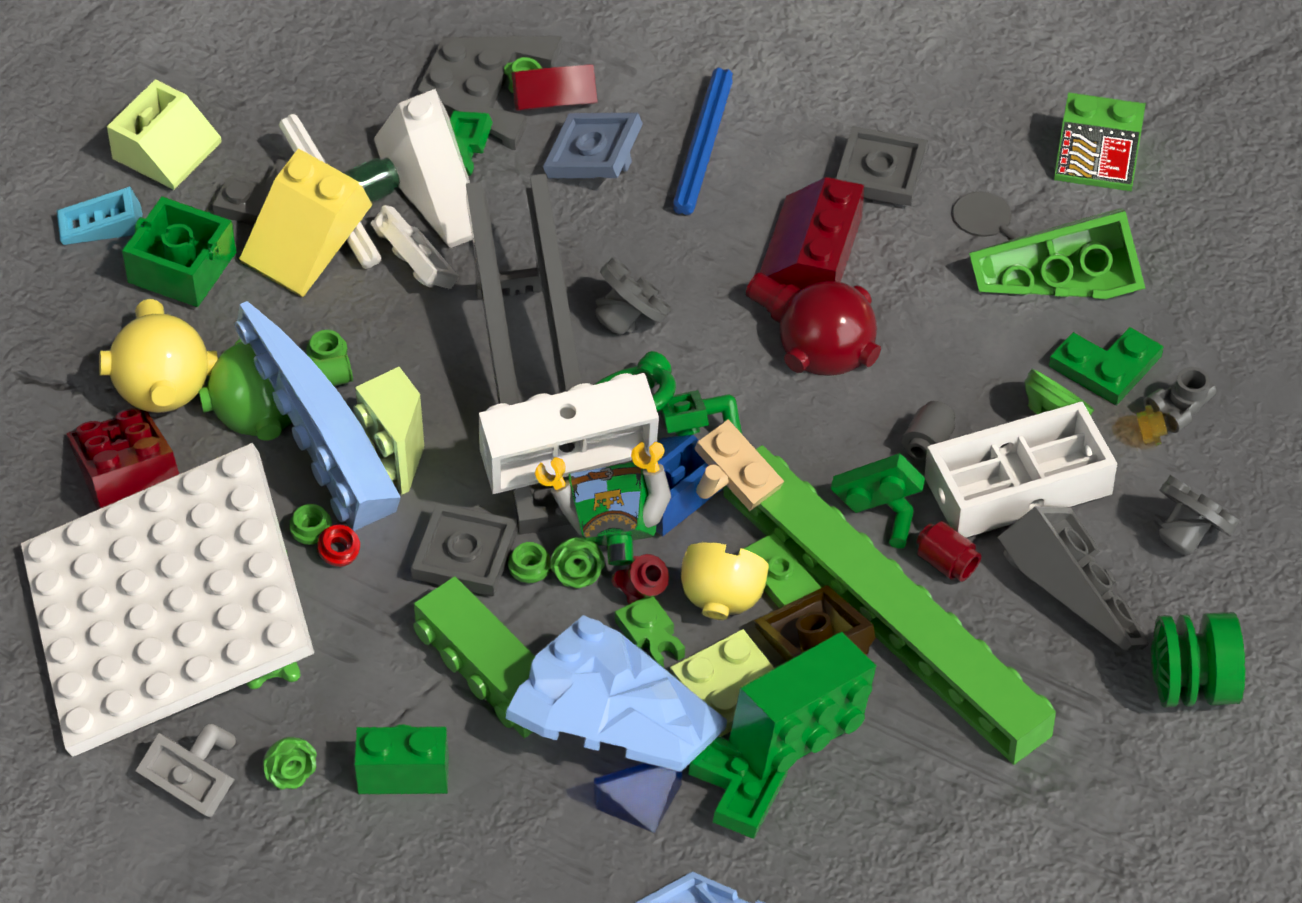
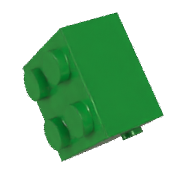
M161 197L146 218L140 217L137 220L135 234L122 250L128 283L199 307L236 254L232 220Z

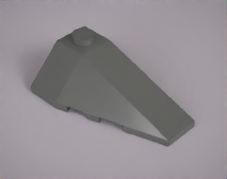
M1035 506L998 537L1005 547L1003 551L1004 556L1014 568L1020 570L1125 651L1143 650L1149 645L1128 604L1120 597L1114 596L1111 588L1116 581L1109 570H1103L1097 564L1094 556L1100 551L1071 507Z

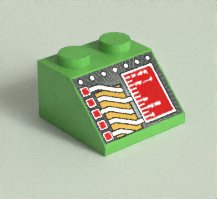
M1068 92L1054 180L1132 191L1146 103Z

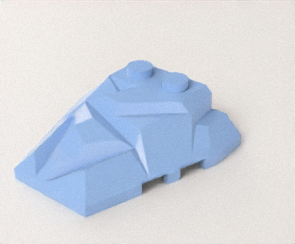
M585 615L581 616L535 656L531 664L529 678L519 686L506 712V719L542 737L557 740L561 731L585 737V748L598 751L600 742L625 747V758L680 772L726 729L727 719L641 648L633 644L620 632Z

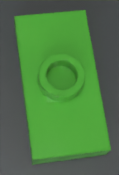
M774 532L744 548V550L762 557L768 563L769 568L764 591L779 608L821 588Z

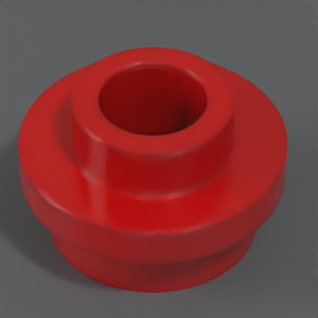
M330 526L319 536L317 543L318 553L326 563L332 566L349 565L359 554V537L348 526ZM338 542L343 544L346 550L337 552L331 548V545Z

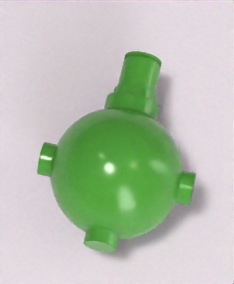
M239 339L219 356L210 373L208 386L199 390L203 413L214 411L217 418L226 427L235 432L257 436L261 440L275 439L281 434L282 429L289 426L292 421L288 414L282 415L278 410L273 398L275 390L269 378L263 380L259 375L254 363L256 354L250 343L245 345ZM347 354L319 360V358L312 359L333 386L353 382L351 365Z

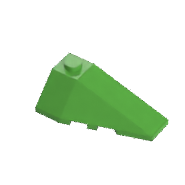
M1123 208L1081 218L969 252L979 292L1108 299L1146 289L1126 211Z

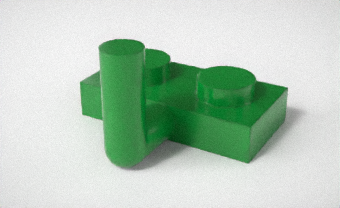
M699 390L676 394L660 410L667 432H675L677 436L693 435L700 432V427L709 426L707 415L721 412L723 423L729 419L742 434L735 397L730 394L706 399L701 398Z
M898 453L833 476L830 489L855 513L886 503L896 513L889 543L894 548L902 549L906 546L914 513L913 506L904 497L921 492L925 477Z

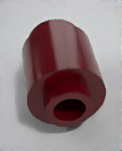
M943 521L935 525L932 523L928 524L921 531L916 541V544L919 545L918 556L949 579L956 578L961 582L967 580L981 561L982 555L976 551V545Z

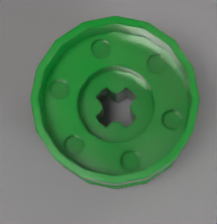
M1204 613L1200 621L1198 633L1195 632L1193 622L1187 614H1180L1176 625L1173 617L1170 615L1157 616L1151 645V667L1158 697L1164 708L1176 707L1179 697H1181L1183 705L1187 707L1194 706L1199 686H1202L1204 696L1209 705L1240 704L1245 688V652L1241 626L1236 613Z

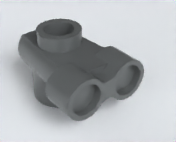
M1187 367L1178 373L1175 385L1166 390L1163 388L1157 389L1144 399V405L1151 415L1160 417L1171 432L1178 433L1192 423V415L1197 414L1216 395V387L1210 382V377L1206 371L1198 367Z

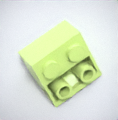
M156 79L107 126L112 159L173 190L221 143V136L186 94Z
M397 367L355 387L357 405L353 407L355 417L362 425L390 479L403 495L410 491L424 449V434L420 393L402 369Z

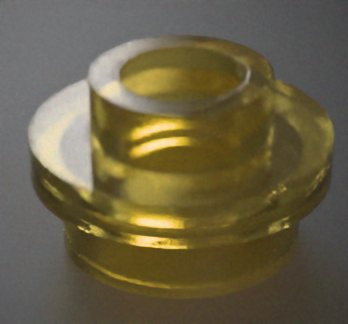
M1151 405L1145 406V411L1136 413L1144 445L1154 442L1155 446L1162 445L1160 436L1168 435L1162 411L1153 413Z

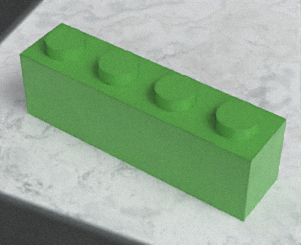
M455 576L414 603L416 622L413 626L420 640L426 645L432 644L440 652L445 665L452 672L458 671L467 680L473 694L480 700L486 699L494 707L497 717L507 728L513 727L523 738L532 734V731L506 719V712L519 686L529 678L531 664L535 656Z

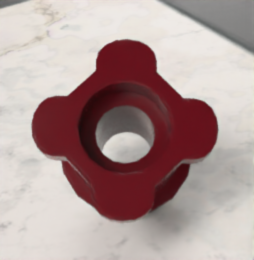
M652 554L634 556L631 564L612 575L613 585L624 592L627 596L628 604L644 597L656 596L662 593L669 581V573L665 563L659 557Z

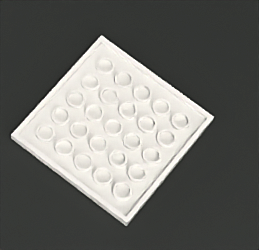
M253 443L21 543L65 749L72 757L314 654L260 454Z

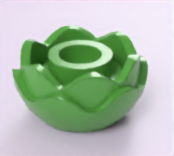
M573 537L563 541L556 547L551 558V570L556 574L559 581L567 587L583 588L593 584L605 566L604 555L595 542L585 540L583 537ZM578 558L581 559V562L575 563L574 560Z
M286 737L276 741L270 746L264 756L263 772L265 778L279 789L301 787L306 778H309L316 770L315 758L317 754L315 749L306 740L297 737Z

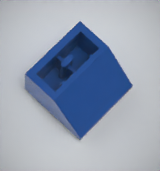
M694 435L665 437L658 441L664 447V455L658 461V464L664 467L671 493V499L660 522L656 524V532L662 537L718 493L716 492L707 499L700 498L697 494V486L709 465L694 450L699 441Z

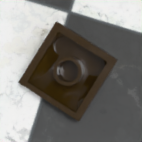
M828 585L754 620L757 630L787 662L840 632H843L866 656L869 653L870 645L875 640L873 624Z

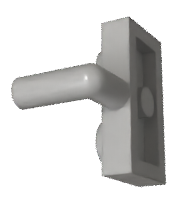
M208 724L202 729L189 751L167 736L158 733L137 767L136 772L211 818L235 779L206 762L205 759L214 745L224 750L233 748L236 738L232 733L214 724Z

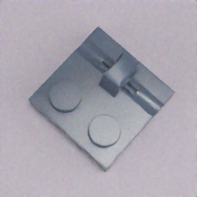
M569 113L543 166L547 177L618 178L621 171L627 172L632 162L630 150L643 125L639 114Z

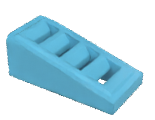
M131 187L56 210L60 241L63 245L134 235L137 220L140 217L143 218L141 204ZM94 217L95 222L90 223L89 218ZM73 220H79L80 227L74 228Z

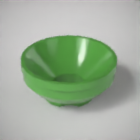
M1033 368L1029 371L1024 381L1025 391L1029 399L1028 406L1036 414L1078 402H1083L1090 416L1094 412V409L1089 404L1051 378Z

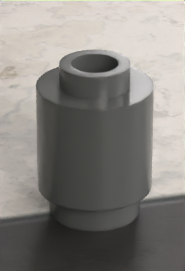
M929 401L918 409L902 438V445L911 458L920 462H926L927 446L950 439L955 429L954 411L940 401Z

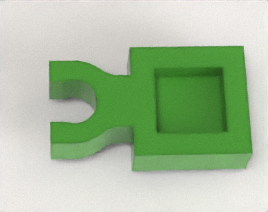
M654 596L644 597L615 611V622L626 638L641 649L647 647L650 651V657L662 667H664V657L661 654L663 651L672 652L677 661L685 658L684 645L677 637L672 636L674 634V623Z

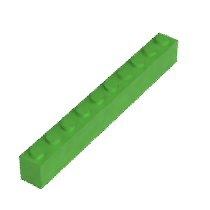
M763 445L756 449L784 480V483L778 491L751 511L745 507L727 485L724 486V497L766 536L774 532L821 587L828 585L873 624L875 637L1013 765L1052 737L1056 711L1050 701L1029 688L1014 668L1006 667L997 659L983 640L975 639L963 628L960 620L953 613L942 609L932 599L926 588L916 585L909 579L895 560L887 559L874 547L873 542L865 533H859L845 520L839 509L834 506L830 507L817 495L814 487L809 482L800 480L780 456H774Z

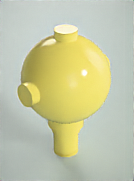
M147 299L137 305L135 310L136 319L128 323L117 334L110 351L99 352V374L110 375L118 393L136 408L148 412H169L186 405L199 393L206 377L210 376L218 356L217 351L206 350L202 338L191 325L180 318L164 314L163 305L159 301Z

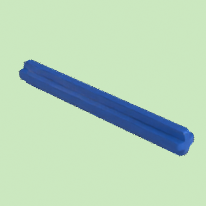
M718 67L712 72L673 200V210L677 214L683 213L688 216L694 212L733 82V73L729 69L723 70Z

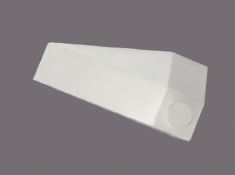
M434 89L398 103L374 140L386 174L391 180H394L408 200L422 213L425 220L449 248H453L472 240L466 203V183H470L449 116Z

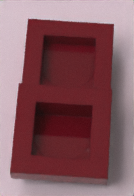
M594 64L512 72L516 111L598 103Z

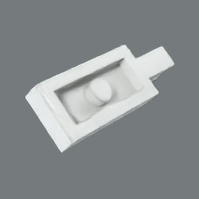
M383 205L378 215L371 222L377 235L390 241L393 245L392 251L403 261L408 262L414 269L413 276L420 283L427 287L436 285L451 289L458 280L459 275L417 227L409 226L394 207Z

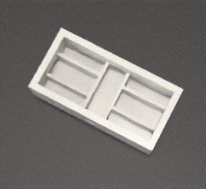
M645 373L637 375L620 374L608 382L596 385L588 383L579 384L567 392L555 395L547 393L538 394L529 398L526 402L513 405L505 403L496 404L489 407L485 412H480V453L492 493L497 494L539 483L535 476V470L540 463L545 465L548 473L556 475L555 470L551 466V460L554 457L561 458L565 462L566 469L562 477L569 476V473L631 461V452L640 442L644 443L645 452L651 456L649 447L654 442H657L659 416ZM571 442L575 446L571 452H563L559 449V445Z
M1078 402L927 446L925 479L949 526L967 538L1014 524L1035 506L1071 507L1112 495L1117 462L1083 402Z

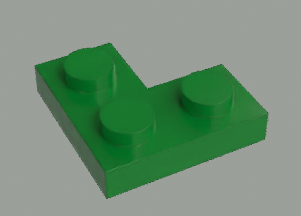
M1131 327L1123 333L1108 351L1073 332L1050 356L1049 367L1117 406L1162 357L1164 346Z
M717 737L690 763L688 774L726 789L715 810L713 823L755 839L787 777L788 770L784 772L777 770L762 780L749 767L748 761L740 757L741 753L728 740Z

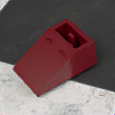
M136 408L126 409L119 412L115 418L103 422H85L79 425L75 431L66 433L97 510L179 475L173 450L148 411Z

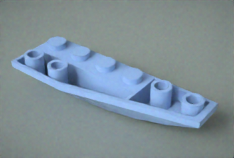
M248 301L240 304L238 319L235 322L237 334L243 344L250 343L256 354L254 363L263 380L269 378L275 390L273 398L278 410L282 415L288 414L294 425L292 427V434L298 447L302 451L307 449L313 460L311 468L320 486L326 485L333 497L330 502L337 519L340 522L346 521L348 527L355 531L395 513L401 497L362 425L340 393L316 364L277 325Z

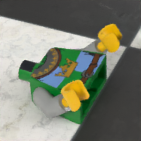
M640 442L631 452L633 462L569 473V480H564L562 477L566 466L565 462L558 457H554L551 460V466L555 470L556 475L548 473L543 463H540L535 470V476L539 483L545 486H553L551 493L562 513L576 532L587 541L595 542L597 545H607L609 565L623 566L633 562V541L651 538L655 535L656 524L660 522L671 499L664 467L658 464V461L664 455V447L659 442H654L650 445L649 452L651 456L647 455L644 443Z

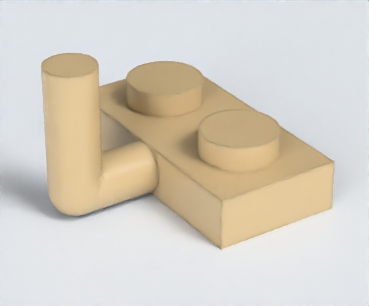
M729 419L699 440L694 448L709 465L696 489L700 498H710L727 485L745 507L751 511L778 491L784 483V480Z

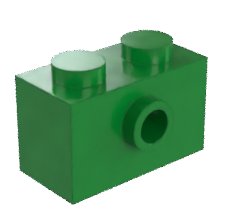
M403 724L394 727H357L355 771L358 794H448L449 751L446 727H412Z

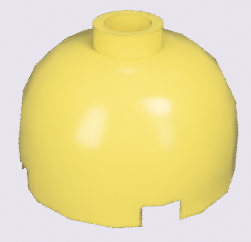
M720 543L691 544L688 546L687 552H685L683 557L681 581L685 595L694 605L703 609L702 614L716 620H726L728 615L743 613L756 604L764 591L769 568L768 563L762 557L741 548L739 556L725 553L726 545Z

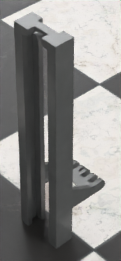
M546 174L530 175L531 188H526L536 250V268L504 272L498 271L486 193H483L482 181L466 183V203L475 253L477 299H482L498 404L513 405L520 403L502 296V289L507 288L510 296L515 295V290H518L519 294H525L526 286L532 285L533 293L541 292L542 286L559 393L567 392L572 387L582 384ZM572 442L568 443L569 452H571L575 446ZM533 485L512 490L519 535L540 532V528L571 525L560 508H555V514L547 515V510L544 506H536Z

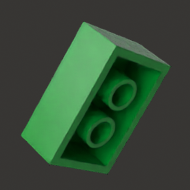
M843 632L836 634L740 688L729 742L741 753L740 757L748 761L749 767L762 780L777 770L779 772L788 770L796 760L810 752L817 753L821 751L834 738L843 733L850 734L861 726L865 719L864 713L869 695L872 692V682L877 666Z

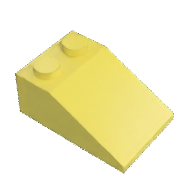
M298 148L275 178L240 256V261L303 298L370 209L372 203L360 182Z

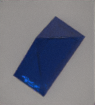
M644 763L594 778L595 806L598 811L655 833L682 785V771Z

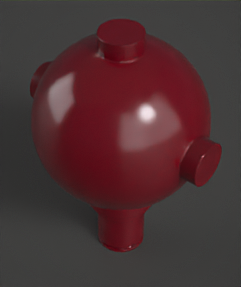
M761 272L757 273L750 280L746 289V296L767 308V311L771 313V318L780 323V339L786 352L784 360L792 371L802 373L805 370L817 375L833 376L850 372L861 364L871 367L878 359L881 346L875 343L877 335L876 317L870 305L872 298L863 287L857 285L852 287L839 281L827 280L814 282L800 289L793 284L788 286L780 284Z

